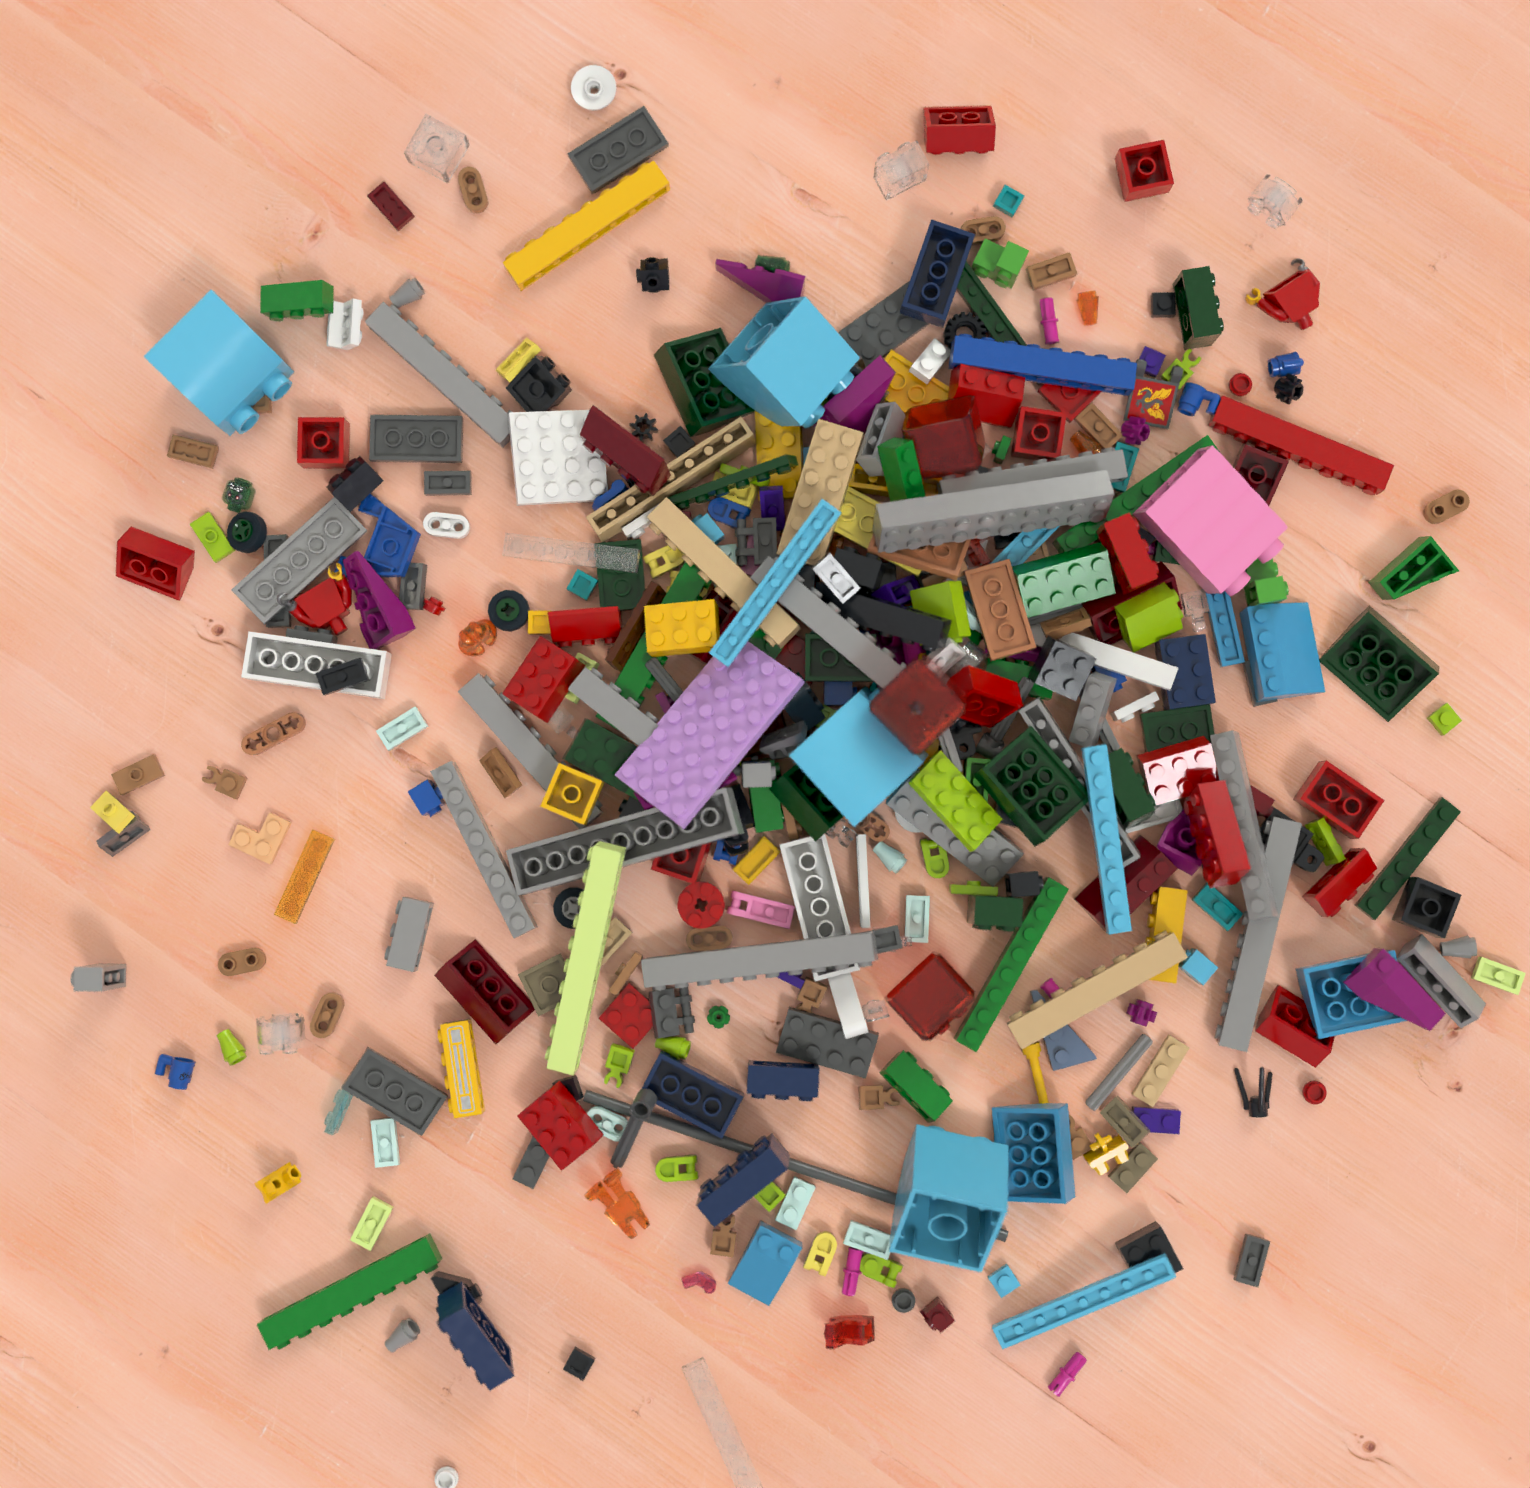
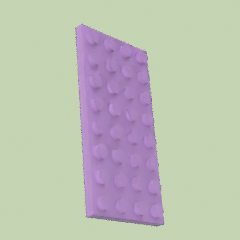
M750 642L746 643L730 667H727L713 656L657 723L658 727L652 732L651 736L636 748L616 772L615 776L682 829H685L802 687L804 681Z

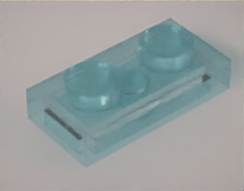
M343 1089L337 1091L333 1103H336L333 1112L329 1111L324 1121V1124L327 1125L324 1132L332 1136L338 1133L353 1098L352 1094Z

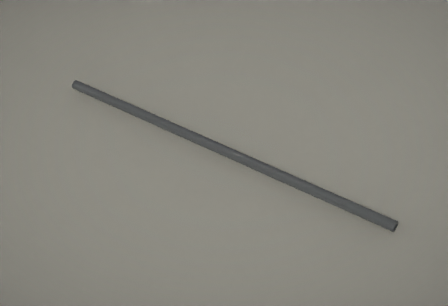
M586 1090L583 1101L629 1117L631 1116V1104ZM652 1112L649 1119L644 1121L737 1153H742L744 1150L749 1152L755 1147L727 1136H723L721 1139L700 1127ZM789 1158L788 1170L895 1205L897 1193ZM1000 1228L996 1239L1005 1242L1008 1230Z

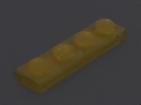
M312 829L276 908L275 916L293 924L298 923L335 841L334 838Z

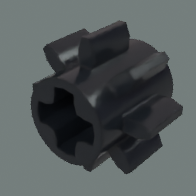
M1289 373L1286 378H1279L1274 386V392L1277 394L1276 398L1286 404H1290L1292 400L1297 401L1302 396L1304 390L1301 384L1302 380Z
M647 413L641 418L635 415L636 422L630 423V428L635 429L632 435L635 437L639 436L641 442L648 438L650 441H653L652 434L658 433V429L652 427L656 424V419L649 420ZM644 424H647L648 429H645L644 432H641L640 428L643 427Z

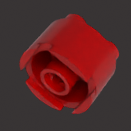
M699 881L695 884H690L684 888L679 896V915L691 927L699 929L711 927L719 921L724 913V896L720 889L712 883ZM701 898L702 901H707L708 905L705 906V911H702L700 908L696 909L697 899Z

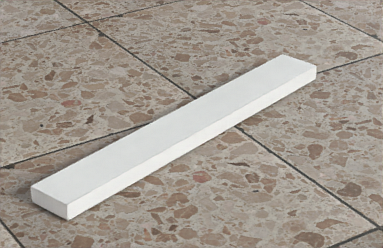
M1039 623L1030 626L1036 646L1042 648L1046 637ZM1070 633L1058 639L1096 658L1094 666L1168 691L1171 690L1178 671V667L1076 633Z

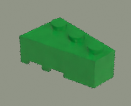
M1432 536L1418 537L1368 583L1382 600H1394L1420 589L1422 586L1436 582L1445 576L1459 572V570Z

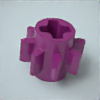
M1130 416L1129 420L1122 424L1121 433L1123 437H1126L1125 443L1141 445V441L1147 440L1150 428L1145 424V418Z
M1139 999L1136 1000L1135 1004L1129 1003L1126 1012L1131 1015V1022L1147 1027L1148 1021L1154 1023L1157 1012L1152 1010L1154 1004Z

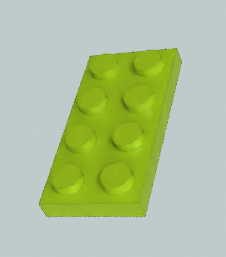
M941 750L936 752L908 782L970 852L975 851L1002 821V818Z

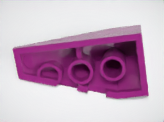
M716 259L715 266L718 272L765 303L803 297L805 290L804 275L775 269V273H771L762 266L747 269V266L743 263Z
M879 355L852 380L848 387L836 394L823 406L825 412L820 419L861 431L865 434L874 408L884 397L896 372Z
M359 551L353 552L343 560L349 586L352 590H355L357 602L354 605L356 610H360L363 623L359 625L369 649L378 650L405 637L416 629L406 607Z
M1183 809L1165 827L1157 848L1178 869L1192 876L1201 866L1202 861L1196 853L1197 843L1195 837H1192L1190 832L1191 823L1189 816L1185 814Z
M1374 948L1343 981L1360 999L1428 1031H1431L1446 1014L1402 965L1383 948Z

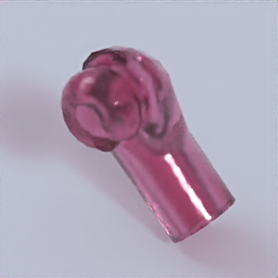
M698 1271L681 1278L685 1289L698 1285L707 1294H711L716 1290L715 1279L703 1271Z

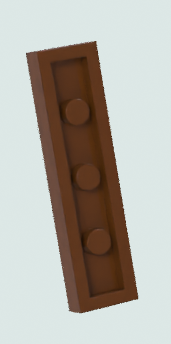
M651 581L643 591L640 601L632 610L625 626L620 630L615 643L608 650L604 660L617 671L621 672L646 630L644 606L661 604L667 594L658 583Z

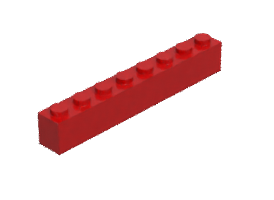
M1226 396L1221 397L1214 415H1211L1207 425L1212 427V430L1218 434L1234 436V440L1240 443L1249 442L1258 449L1266 452L1271 451L1276 453V456L1288 461L1298 462V466L1304 469L1312 468L1319 471V474L1324 477H1335L1341 480L1340 482L1343 485L1362 488V492L1368 495H1378L1385 490L1394 468L1393 464Z

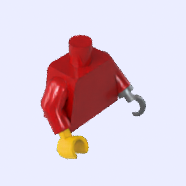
M1297 258L1292 260L1291 265L1300 263L1299 271L1263 293L1264 297L1262 298L1260 297V290L1253 288L1252 294L1256 298H1251L1246 294L1245 300L1249 305L1257 304L1259 309L1279 322L1294 323L1297 321L1300 329L1304 330L1313 325L1309 313L1319 307L1320 282L1311 270L1305 267L1304 260Z
M336 563L338 572H332L328 566L330 578L294 599L295 601H290L289 599L280 601V598L287 594L286 592L278 594V604L286 605V609L299 622L311 628L326 629L330 626L336 636L348 629L342 619L350 614L352 589L345 575H342L341 564Z

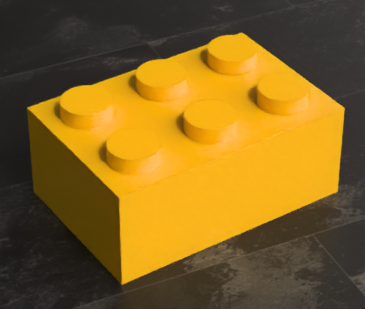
M714 599L644 606L647 652L651 657L710 652L720 638L718 604Z

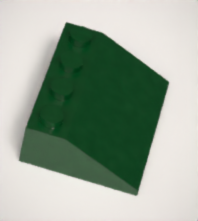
M721 328L664 343L654 354L690 437L710 432L735 421L739 417H745L755 412L753 408L732 393L708 369L729 346Z
M1370 605L1348 626L1319 659L1321 664L1387 722L1439 675L1440 668Z
M1032 726L1026 729L973 775L1034 847L1045 842L1089 802L1085 787Z

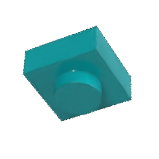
M1005 184L993 207L1013 218L1025 195Z
M577 569L566 589L588 601L598 580Z

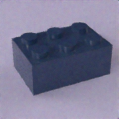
M1206 634L1164 639L1154 643L1156 660L1178 667L1171 690L1168 691L1161 688L1164 711L1216 703Z
M749 1060L747 1094H751V1098L765 1099L766 1095H775V1099L789 1100V1096L799 1097L800 1101H813V1097L818 1098L819 1065Z

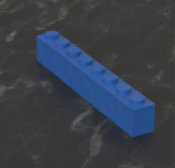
M959 334V336L955 335L951 343L948 368L953 370L958 365L965 364L1025 377V381L1129 396L1135 387L1137 363L1130 362V359L1117 358L1115 360L1109 359L1108 356L1102 354L1089 356L1085 355L1082 351L1069 353L1063 352L1061 348L1043 349L1036 344L1023 346L1018 345L1015 341H1005L1003 343L996 342L995 339L990 337L977 339L972 338L969 334Z

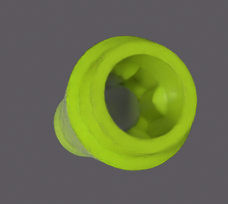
M226 1029L217 1035L224 1061L228 1062L230 1066L241 1062L247 1057L245 1054L246 1049L234 1037L230 1029Z
M670 1036L657 1038L655 1042V1048L661 1049L678 1060L680 1058L686 1059L691 1047V1042L687 1041L685 1037Z

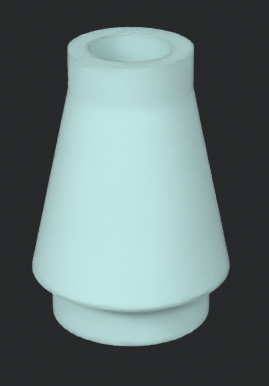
M883 841L879 842L872 850L889 872L898 873L907 862V859L904 857L905 854L885 844Z

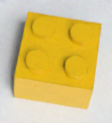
M558 763L540 807L580 824L587 825L605 782Z

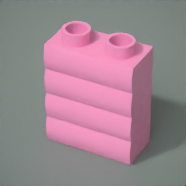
M1214 446L1199 448L1133 513L1207 594H1221L1225 591L1228 596H1233L1239 592L1251 579L1245 570L1256 559L1264 564L1275 557L1284 546L1278 537L1288 528L1282 519L1250 487L1246 480Z

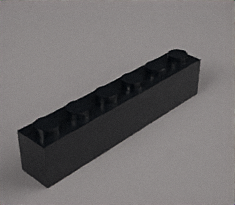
M816 582L815 589L823 595L820 599L827 605L829 602H832L841 610L839 615L845 620L850 617L859 624V629L865 631L875 629L880 631L879 635L893 638L894 635L900 637V641L903 643L914 645L916 642L922 644V648L935 652L936 649L945 648L952 620L858 591L842 604L824 582Z

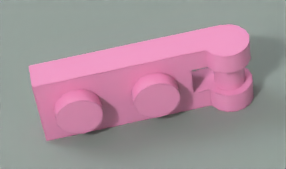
M732 890L730 896L732 898L731 906H728L726 913L790 929L795 906ZM741 900L748 902L746 911L739 909Z

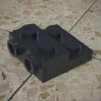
M535 356L506 387L526 412L549 411L553 406H558L572 391L569 386L571 382L568 377L562 373L558 374L554 369L555 363L547 356Z

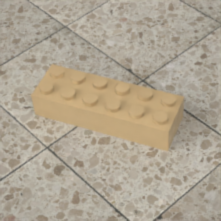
M818 419L776 553L779 557L821 499H824L841 512L855 468L856 458L864 439L863 432ZM838 519L805 565L815 566L821 558L828 554Z

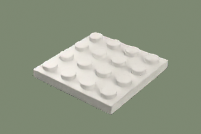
M589 410L511 412L508 414L517 506L594 502L597 496L608 491L606 464L601 461L600 455L594 451L592 454L582 445L584 442L580 432Z

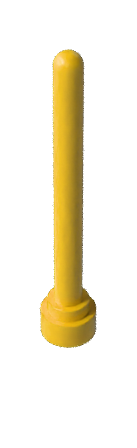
M1036 1041L1022 1049L1023 1055H1026V1059L1030 1061L1039 1103H1049L1038 1059L1041 1047L1039 1041Z

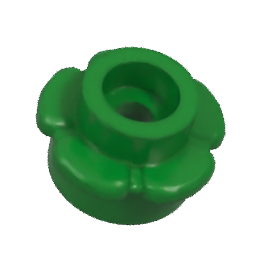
M724 1006L711 1007L707 1016L709 1024L714 1025V1028H723L730 1021L728 1009Z

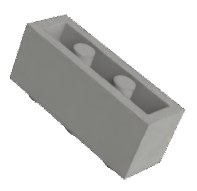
M896 402L876 404L858 452L856 461L869 477L884 475L877 446L894 437L902 438L908 418Z
M1096 671L1088 676L1069 742L1083 747L1095 746L1098 743L1117 678Z
M403 897L402 901H398L396 907L398 919L397 923L392 925L390 937H393L391 946L387 947L384 957L387 960L386 966L410 972L418 971L434 903L411 897Z
M98 963L74 967V971L71 974V985L74 986L73 991H107L126 987V964Z

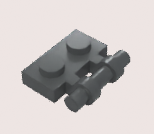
M776 517L753 518L752 528H746V519L737 520L735 537H737L738 549L735 550L736 557H738V566H747V557H754V566H759L768 556L772 559L777 556ZM747 536H753L754 548H747Z
M688 987L679 988L680 996L677 997L674 995V988L649 992L655 1038L680 1035L679 1025H684L685 1034L694 1032L693 1023H695V1017L691 1012L690 1002H692V995H689ZM676 1004H681L683 1017L677 1018Z

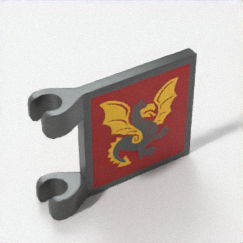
M1137 359L1135 387L1128 397L1123 421L1129 420L1130 416L1145 418V424L1149 426L1169 429L1183 368L1180 366L1172 367L1170 382L1143 377L1147 362Z

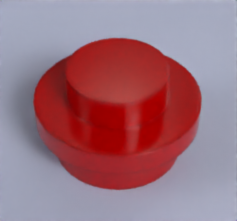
M1244 373L1235 374L1229 381V389L1236 396H1245L1252 389V380Z
M433 596L430 599L425 598L423 601L425 603L423 608L435 615L440 616L441 612H444L446 609L442 606L443 601Z
M1318 1081L1307 1082L1302 1091L1304 1099L1311 1104L1322 1103L1327 1095L1325 1086Z

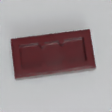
M385 181L367 195L369 200L397 231L415 217Z

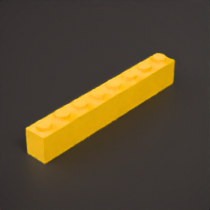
M654 160L650 163L642 164L636 173L631 176H624L620 179L618 185L612 189L607 188L602 191L599 198L593 202H586L581 206V210L575 214L571 213L562 219V223L556 227L551 226L547 228L541 237L528 241L522 250L510 253L503 262L506 271L520 291L524 290L669 192L670 183Z

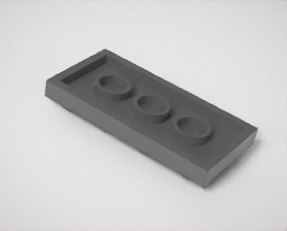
M645 106L569 152L568 157L591 193L594 194L669 147V143Z
M909 282L839 331V335L858 356L862 357L865 367L872 363L879 355L885 357L891 349H896L929 325V323L900 314Z
M370 415L369 460L371 462L462 463V416Z
M789 1007L776 1053L866 1079L879 1033L868 1030L869 1033L846 1039L840 1021Z
M367 1047L342 1085L343 1090L420 1136L424 1134L448 1097L443 1091Z

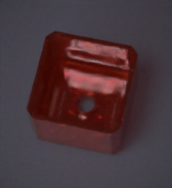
M968 395L913 406L907 409L901 430L904 439L913 440L922 480L978 470L982 464L986 442L975 396Z
M916 654L875 694L869 702V711L912 754H922L965 713L968 705V696L926 654ZM914 701L921 702L924 706L923 712L914 714L910 710V704Z
M933 951L899 982L884 999L921 1040L931 1041L938 1033L942 1035L951 1026L949 1023L955 1017L959 1019L967 1012L968 1009L966 1007L974 1000L975 991L940 953Z

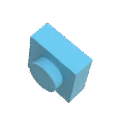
M1007 1264L987 1276L1001 1298L1021 1286Z

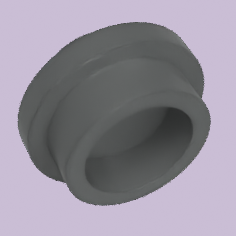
M898 1289L892 1296V1305L898 1312H909L915 1305V1296L909 1289Z

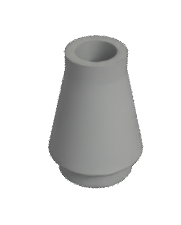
M413 278L412 280L408 279L389 298L398 309L403 305L422 299L421 296L425 294V291L419 281Z
M1467 935L1447 942H1440L1441 955L1471 959V956H1477L1476 940L1474 937L1469 938Z
M410 1318L402 1320L391 1336L385 1341L386 1348L390 1352H395L397 1349L416 1340L420 1333L419 1326Z

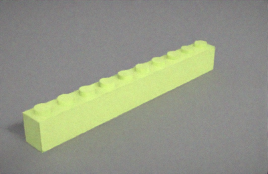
M598 841L589 849L587 860L590 861L589 869L585 870L582 880L586 884L584 892L581 891L578 899V905L581 906L580 912L576 914L573 922V928H576L575 936H572L568 946V950H571L570 959H566L563 970L566 972L565 981L562 980L559 988V994L562 997L561 1001L556 1005L554 1016H557L556 1024L552 1025L549 1036L553 1038L552 1044L548 1046L545 1054V1060H548L547 1069L569 1075H574L579 1069L626 847Z

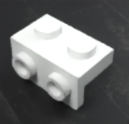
M353 298L345 303L334 301L333 313L328 314L326 343L328 347L350 350L359 346L362 339V331L360 330V322L363 318L362 300Z

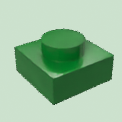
M1003 435L1001 441L996 440L991 452L995 455L993 462L1002 464L1012 438Z

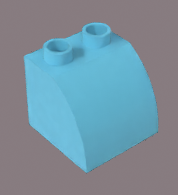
M212 290L144 355L173 386L229 436L235 431L243 434L250 430L259 419V414L252 407L264 395L271 401H277L282 398L292 385L288 378L294 373Z
M803 296L765 303L708 369L738 398L772 422L782 427L803 426L804 428H809L823 416L825 409L821 403L829 393L832 392L833 395H836L852 382L854 375L850 372V369L860 357L807 297Z
M865 686L789 755L854 827L900 786L928 756L927 752L923 749L929 744L926 735L912 722L903 727L891 713L898 707L890 695L880 687L871 692Z
M916 1124L905 1154L898 1184L889 1252L982 1273L1008 1211V1145L992 1142L985 1137H970L948 1132L938 1126L926 1127Z

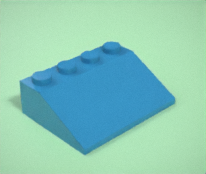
M1308 602L1249 606L1239 613L1248 660H1250L1256 702L1325 692Z
M1386 950L1397 961L1395 950ZM1368 954L1295 968L1300 991L1318 1039L1406 1021L1391 1012H1387L1376 1005L1360 999L1343 983Z
M1038 1103L992 1107L994 1142L1008 1145V1201L1066 1204L1075 1198L1068 1103Z

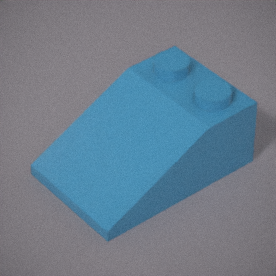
M760 1220L728 1284L769 1306L793 1267L802 1249V1242Z

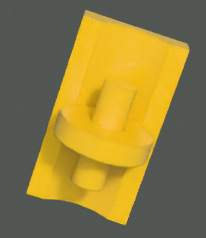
M1099 1133L1094 1134L1096 1142L1089 1145L1091 1150L1083 1154L1092 1169L1094 1168L1099 1175H1103L1110 1169L1106 1162L1107 1160L1114 1157L1117 1164H1122L1129 1160L1127 1153L1129 1147L1120 1135L1112 1138L1109 1134L1101 1138Z
M288 1162L254 1184L262 1193L267 1204L301 1183V1173L296 1165L292 1166Z

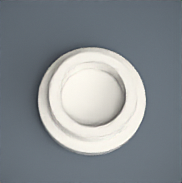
M444 1466L437 1471L434 1480L438 1488H455L459 1476L454 1468Z

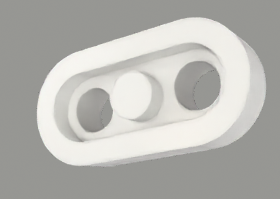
M432 512L426 515L423 521L424 529L432 536L462 539L470 532V523L462 515ZM436 521L440 522L439 528L434 529L433 523ZM457 524L463 525L461 531L455 530Z

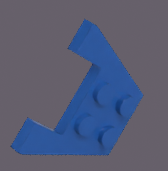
M369 494L361 502L358 511L379 519L364 558L380 577H405L421 534L376 497ZM340 556L338 563L342 566V575H345L347 578L343 560L347 557Z

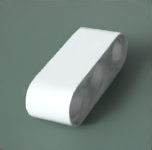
M851 973L828 978L845 1038L848 1039L869 1033Z

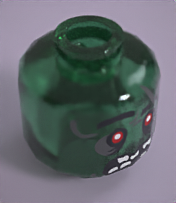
M238 477L227 481L222 495V501L228 504L227 509L240 513L241 509L248 510L251 508L256 494L255 488L252 487V482Z

